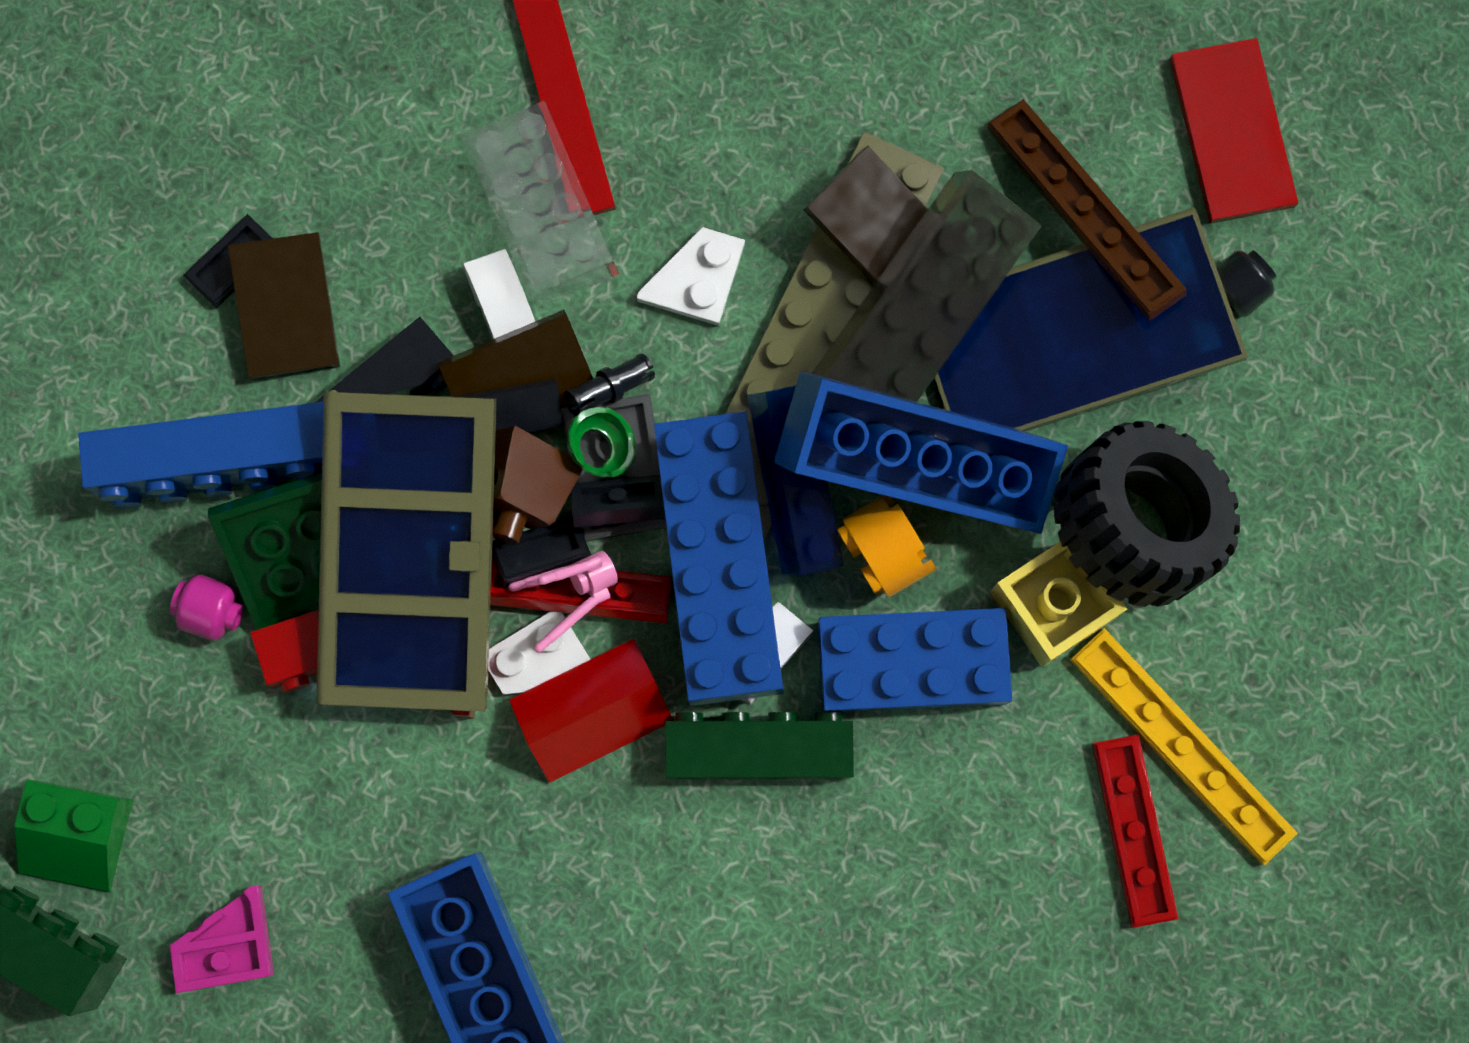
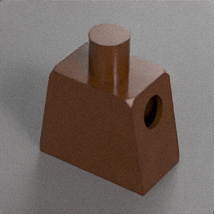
M517 426L496 430L493 511L498 513L499 516L492 536L501 542L517 545L524 527L534 529L550 526L556 520L583 469L573 462L571 456Z

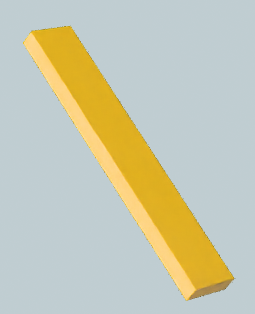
M1105 628L1070 659L1261 865H1266L1298 834Z

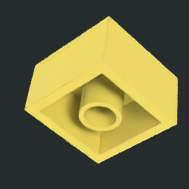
M1058 542L999 581L990 591L999 607L1006 608V617L1041 668L1128 610L1122 601L1106 595L1107 589L1102 586L1095 588L1086 580L1088 575L1081 567L1077 569L1069 560L1072 554L1067 546L1062 547L1061 542Z

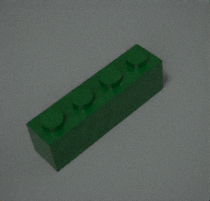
M679 712L676 713V721H666V779H837L854 777L853 721H842V712H815V721H796L795 712H769L768 721H750V713L724 712L722 713V721H703V713Z

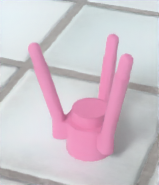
M604 551L596 552L571 565L509 584L508 589L511 592L570 577L575 590L580 595L585 593L590 595L585 602L534 646L535 652H542L593 607L610 599V593L607 588L615 585L618 578L611 559Z

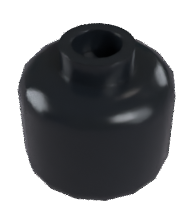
M1240 250L1234 251L1216 266L1231 310L1238 316L1246 317L1250 315L1274 293L1275 288L1272 280L1277 276L1268 263L1254 250L1248 254ZM1214 277V283H1215V285H1216L1218 291L1220 292L1219 287H1218L1217 282H1216V279H1215V277Z

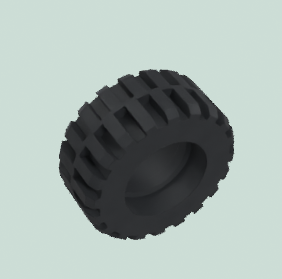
M1135 421L1133 424L1124 422L1116 425L1111 430L1105 431L1081 452L1061 473V481L1057 483L1054 493V501L1058 503L1053 509L1055 524H1060L1061 530L1058 531L1062 547H1068L1072 554L1069 560L1076 569L1081 567L1088 575L1086 580L1095 588L1104 587L1107 589L1106 595L1116 600L1122 601L1128 598V603L1132 605L1146 607L1150 604L1159 607L1169 605L1174 600H1180L1219 573L1228 564L1229 557L1234 554L1238 544V537L1236 535L1240 532V515L1235 514L1239 503L1236 493L1230 492L1227 485L1230 479L1224 469L1220 471L1213 460L1216 458L1208 449L1201 450L1196 445L1197 440L1187 433L1179 435L1175 433L1176 428L1159 423L1154 427V422ZM1125 488L1140 494L1156 509L1166 528L1168 540L1149 531L1137 519L1128 503Z

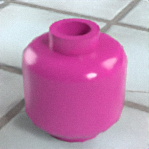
M198 574L193 576L188 582H180L172 597L169 612L170 615L175 616V623L179 630L211 641H217L228 630L236 631L243 616L244 605L238 604L236 587Z

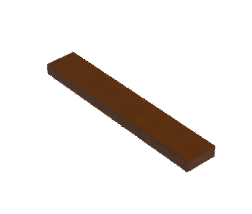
M1024 99L987 123L988 130L1000 146L1148 321H1151L1187 295L1186 287Z

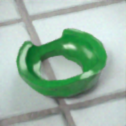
M594 407L583 410L573 418L566 440L573 462L581 469L600 477H616L623 474L632 465L637 454L635 437L630 425L620 414L610 408ZM585 432H597L607 440L610 454L602 468L593 467L584 461V456L580 449V440Z

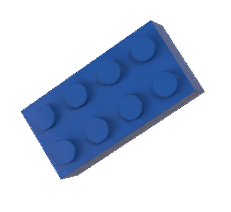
M1006 608L819 617L818 619L822 712L849 713L1006 705L1012 702Z

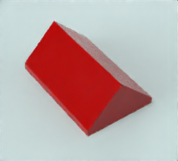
M634 638L509 699L525 740L549 783L666 726V721H674Z

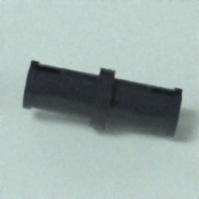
M640 353L635 358L613 369L604 367L598 370L595 378L564 392V399H573L566 402L569 411L576 417L583 410L598 407L608 401L610 403L620 401L625 392L647 381L650 382L655 378L654 371L646 373L647 370L653 368V365L646 355Z

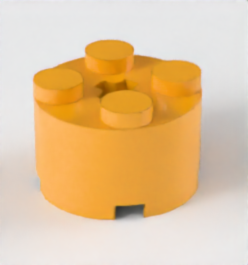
M881 495L842 519L844 525L838 528L837 531L853 558L860 554L865 558L868 565L861 568V571L876 596L878 597L886 593L887 597L890 598L936 571V567L932 560L924 564L921 560L927 557L923 551L925 547L899 504L889 508L895 501L893 497Z

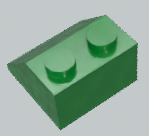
M26 779L14 825L18 873L111 892L133 799L46 781Z

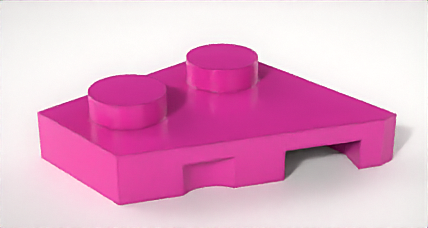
M262 885L250 886L238 898L223 909L213 913L200 926L186 933L170 945L176 993L274 975Z

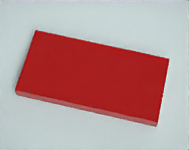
M1258 38L1172 54L1169 60L1209 224L1295 208L1299 202Z

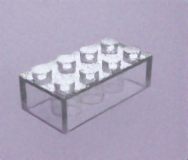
M541 101L462 136L528 295L537 309L620 275L545 101Z

